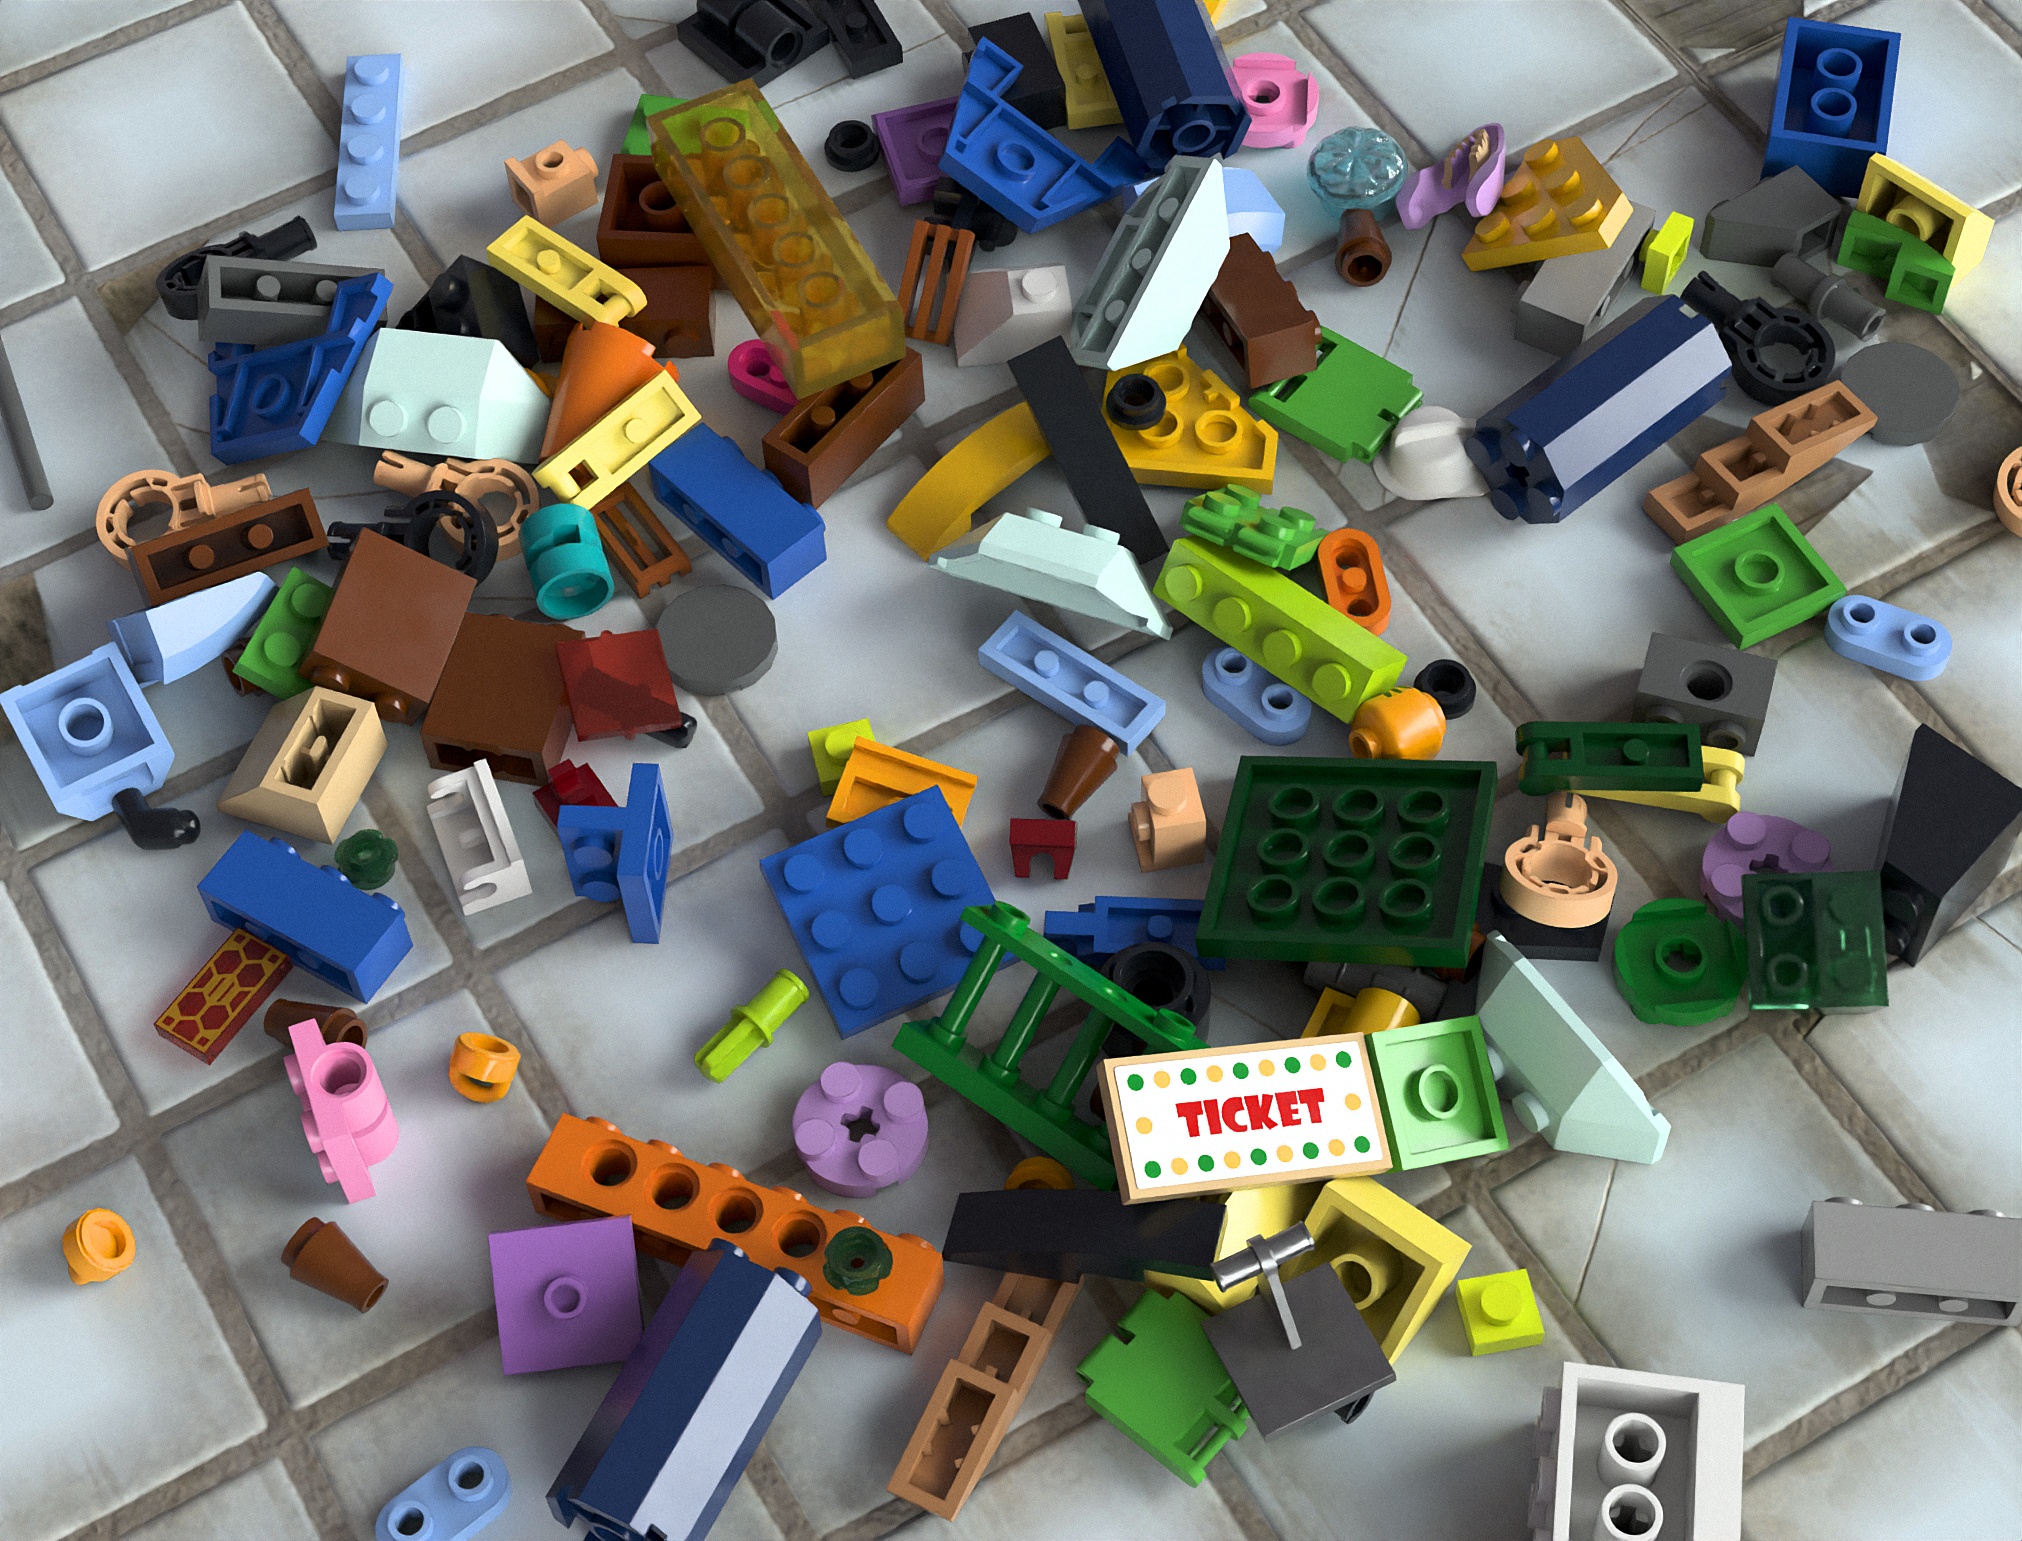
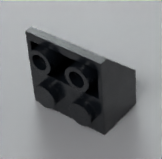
M462 254L445 273L440 274L435 279L432 287L411 310L404 313L399 324L395 327V329L499 340L522 367L531 370L540 361L519 283L498 269Z

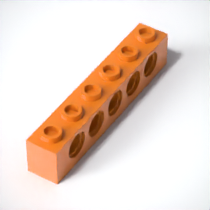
M563 1112L525 1181L535 1212L560 1222L631 1214L635 1250L681 1268L684 1267L693 1251H705L713 1238L727 1240L742 1249L749 1257V1261L771 1271L776 1267L787 1268L806 1279L812 1287L807 1300L818 1308L820 1321L911 1356L945 1284L942 1253L936 1252L929 1242L916 1235L901 1233L896 1237L872 1228L865 1218L854 1212L838 1209L832 1213L810 1205L801 1194L783 1186H773L770 1190L746 1181L740 1172L728 1165L717 1162L710 1163L709 1166L684 1158L678 1149L666 1142L651 1139L644 1143L625 1136L615 1125L598 1117L591 1116L587 1117L586 1120H582ZM616 1173L628 1175L623 1182L617 1185H600L601 1181L609 1175ZM683 1196L690 1198V1201L679 1209L668 1210L661 1208L667 1200L673 1197ZM736 1220L753 1222V1225L748 1230L741 1233L732 1234L723 1231L729 1223ZM801 1243H809L817 1247L813 1253L801 1258L791 1257L786 1254L791 1247ZM862 1267H873L881 1271L878 1277L867 1282H858L849 1278L855 1270Z

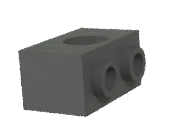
M1652 632L1630 723L1699 724L1702 745L1727 749L1754 757L1766 718L1778 660Z

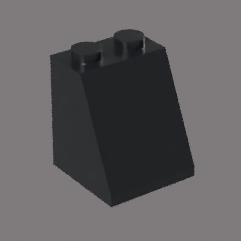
M1924 723L1915 730L1888 804L1859 930L1868 935L1880 950L1889 955L1898 956L1913 968L2002 872L2022 829V789Z

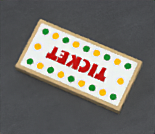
M1363 1032L1104 1059L1096 1066L1122 1205L1382 1174L1393 1168Z

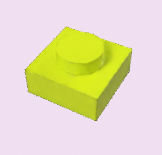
M1673 211L1660 231L1652 229L1648 233L1639 254V261L1645 263L1641 288L1658 295L1664 293L1686 259L1694 219Z
M869 718L807 732L809 748L823 797L835 794L846 763L849 761L854 748L856 737L860 736L875 741Z
M1526 1269L1457 1280L1455 1294L1472 1356L1542 1344L1545 1332Z

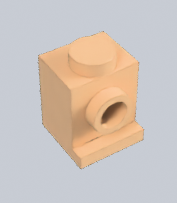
M562 139L520 162L514 156L504 161L512 201L525 215L527 214L549 229L598 203L594 178L598 177V169L592 156L584 147L573 151Z
M1189 767L1141 776V802L1131 803V813H1128V821L1141 873L1205 862L1206 817L1193 768Z

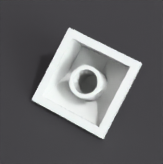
M1060 262L967 271L953 327L958 368L1006 363L1008 360L1060 335L1068 349H1070L1072 346L1070 336L1072 304L1065 265ZM950 273L946 274V285L948 283Z

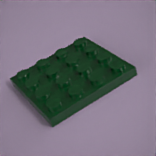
M1241 755L1195 936L1198 957L1467 968L1498 784L1496 761Z

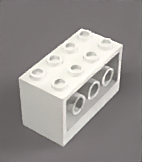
M1564 1361L1557 1387L1544 1386L1540 1415H1536L1534 1423L1532 1459H1537L1539 1462L1536 1484H1532L1530 1489L1527 1528L1535 1529L1533 1541H1740L1745 1385Z

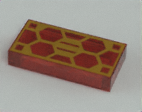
M238 926L155 1021L153 1025L157 1033L210 1066L294 966L289 955Z

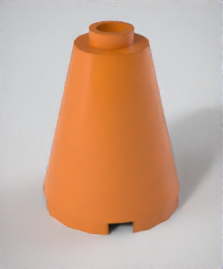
M594 321L588 331L583 330L582 322L576 323L567 339L539 455V465L552 455L558 453L659 370H666L677 384L680 376L676 366L668 360L665 368H663L651 358L656 347L625 329L604 322ZM582 462L568 472L580 488L593 479V476Z

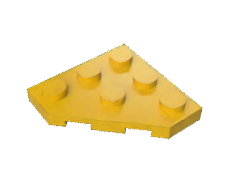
M1579 136L1556 141L1544 139L1532 145L1525 152L1522 164L1512 179L1503 186V191L1493 210L1475 227V234L1461 256L1471 272L1609 249L1633 212V208L1622 190Z
M1182 342L1178 350L1115 371H1107L1101 413L1137 483L1210 490L1226 488L1228 484H1236L1252 489L1259 494L1272 495L1278 433L1264 419L1257 422L1239 405L1240 397L1210 368L1203 371L1188 357L1187 347ZM1143 374L1149 376L1157 382L1159 388L1163 391L1166 398V411L1164 417L1157 425L1146 430L1131 431L1117 426L1108 417L1106 411L1108 393L1115 383L1126 375Z

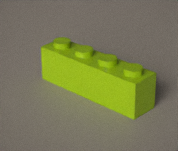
M1195 534L1174 541L1152 591L1154 595L1346 724L1353 722L1355 714L1363 702L1394 688L1409 658L1272 567L1234 552L1233 547L1230 545L1220 546Z

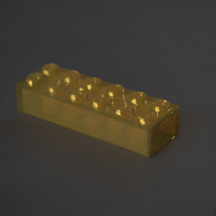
M752 77L646 117L654 168L797 400L907 357L903 308Z

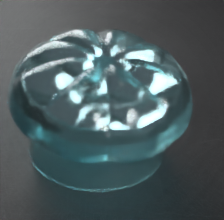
M1360 126L1345 127L1320 140L1313 148L1306 167V178L1311 190L1319 198L1324 210L1337 220H1340L1342 213L1347 209H1370L1376 222L1380 221L1394 209L1396 195L1401 190L1408 173V163L1404 151L1392 136L1375 128H1363Z

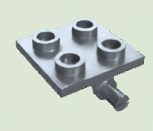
M1299 1221L1298 1224L1266 1239L1261 1234H1257L1246 1240L1247 1248L1209 1264L1212 1276L1222 1293L1257 1276L1259 1295L1202 1321L1201 1326L1265 1443L1397 1381L1395 1371L1329 1261L1281 1284L1277 1266L1307 1251L1315 1250L1311 1234L1303 1221Z

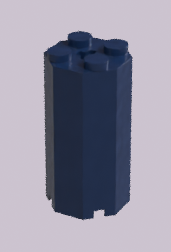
M1078 0L1134 150L1141 159L1143 157L1146 159L1149 169L1155 176L1165 174V166L1174 155L1210 158L1220 152L1224 160L1238 152L1252 123V118L1204 0Z
M1675 294L1643 298L1476 421L1475 433L1465 440V449L1470 459L1479 467L1492 492V503L1499 514L1508 520H1515L1520 516L1528 524L1559 523L1725 397L1727 387H1720L1721 382L1730 376L1732 363L1713 323L1700 313L1691 319L1679 309L1687 303Z
M713 1238L705 1251H693L545 1495L553 1518L567 1529L575 1517L581 1520L589 1528L583 1541H704L823 1333L819 1310L807 1300L812 1291L809 1282L787 1268L776 1267L771 1271L749 1261V1257L742 1249L721 1238Z

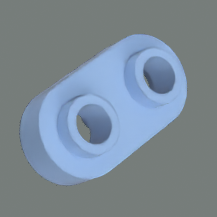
M1850 595L1837 600L1831 606L1824 626L1825 640L1829 647L1837 654L1913 681H1926L1941 674L1952 650L1951 636L1947 629L1939 622L1862 595Z
M1230 645L1219 647L1206 657L1202 667V690L1206 698L1258 740L1268 745H1291L1305 736L1309 729L1311 718V701L1308 697ZM1235 669L1240 670L1241 672L1229 673L1226 670ZM1274 703H1284L1288 708L1276 709L1271 705Z
M479 1446L466 1447L454 1452L384 1506L376 1522L375 1534L377 1541H468L499 1517L511 1500L512 1480L504 1461L494 1451ZM473 1472L484 1475L482 1482L473 1489H463L460 1487V1483L466 1475ZM411 1518H421L424 1520L422 1528L413 1535H403L400 1533L402 1525Z

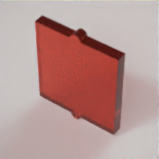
M658 629L613 634L609 630H604L598 637L556 642L555 651L578 742L624 736L627 740H633L636 738V734L681 727L682 718Z

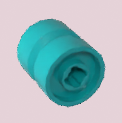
M555 504L543 507L531 514L521 524L518 538L526 567L530 571L529 576L538 609L546 616L559 620L577 619L598 611L611 599L615 589L606 556L602 552L603 548L594 516L585 507L576 504Z

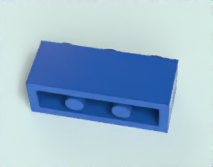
M700 423L648 461L655 499L771 600L776 599L827 560L824 540L826 527L822 517L815 508L806 502L798 503L785 492L781 482L771 471L767 469L760 471L745 458L742 450L733 439L728 436L721 438L705 423Z
M245 829L197 886L212 921L234 933L238 928L286 955L283 960L366 1005L413 947L404 921L405 913L395 901L382 893L375 892L370 896L353 887L348 878L337 869L329 865H322L320 868H317L302 860L296 850L289 844L275 837L267 841ZM252 938L249 940L267 951L271 950Z

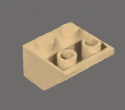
M315 686L273 705L216 803L218 811L333 846L388 746L374 702Z

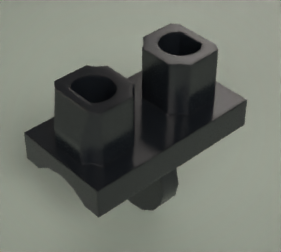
M939 176L933 198L934 214L954 218L951 221L925 217L924 221H927L929 224L949 226L952 229L969 230L975 234L967 271H969L978 242L980 249L992 252L995 250V247L1010 245L1015 240L1019 227L953 178ZM929 237L925 255L931 256L935 238ZM948 241L944 258L948 260L949 273L957 244Z

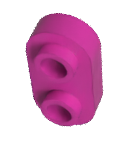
M753 339L739 344L732 350L728 358V370L733 389L740 395L784 416L830 372L825 366L764 339ZM758 375H764V376L761 377V378L755 377V376H758Z

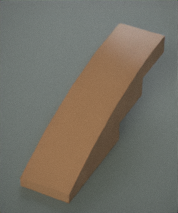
M1836 380L1752 417L1743 436L1700 454L1692 472L1648 491L1642 509L1680 546L1732 522L1778 495L1826 463L1874 427L1878 417L1840 380Z
M1006 1272L992 1302L985 1301L957 1360L950 1358L886 1488L888 1493L951 1523L954 1522L989 1464L1049 1354L1085 1281L1083 1274L1079 1284Z

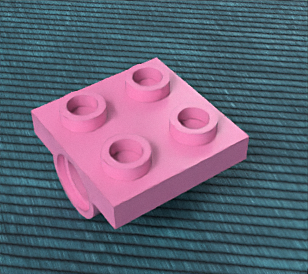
M315 1018L289 1026L288 1029L295 1053L283 1058L296 1096H300L304 1113H301L300 1117L312 1153L317 1155L327 1185L339 1181L349 1204L376 1196L368 1166L381 1162L392 1153L399 1139V1127L370 1055L361 1046L350 1042H336L326 1045Z

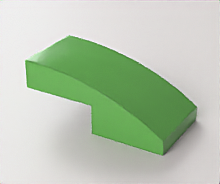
M1853 209L1847 222L1836 261L1838 265L1889 281L1884 298L1937 315L1942 313L1956 268L1944 256L1919 238L1889 222Z

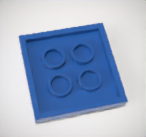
M938 784L760 860V871L841 1040L955 991L984 937V934L959 917L965 906L992 905L996 901ZM1007 950L996 972L1021 962V959Z

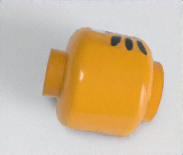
M1407 685L1394 687L1368 699L1359 706L1351 723V733L1348 738L1350 750L1354 758L1433 760L1441 750L1443 736L1446 733L1445 716L1437 701L1430 694L1420 692L1418 689Z

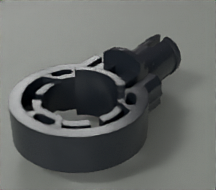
M298 215L293 220L259 237L253 233L249 234L247 231L239 233L238 238L226 244L210 245L184 254L160 272L156 280V287L170 316L180 320H198L197 287L207 255L289 261L309 250L316 249L317 242L306 220Z
M1701 271L1697 278L1694 277L1683 290L1680 299L1686 302V305L1696 313H1700L1710 320L1714 327L1720 331L1718 335L1732 363V376L1740 388L1749 396L1764 404L1777 407L1825 385L1834 367L1836 352L1831 336L1817 320L1795 309L1774 308L1760 296L1757 299L1741 301L1719 285L1705 271ZM1775 342L1794 346L1803 356L1807 355L1810 349L1811 352L1805 362L1806 368L1799 373H1785L1781 382L1774 380L1777 371L1769 368L1762 361L1759 349L1765 346H1774Z
M446 490L428 491L412 499L406 506H387L384 509L385 517L411 519L409 523L378 522L374 524L336 521L332 522L327 531V536L350 539L349 543L329 542L330 546H327V550L333 560L344 559L347 550L363 527L431 558L428 544L431 532L437 525L436 522L444 516L456 517L457 522L463 527L465 534L464 553L461 559L455 563V567L457 570L465 571L463 574L478 580L475 588L492 571L499 548L497 527L489 511L479 501L470 496ZM454 502L460 505L470 517L463 516L464 512L447 508L448 503Z

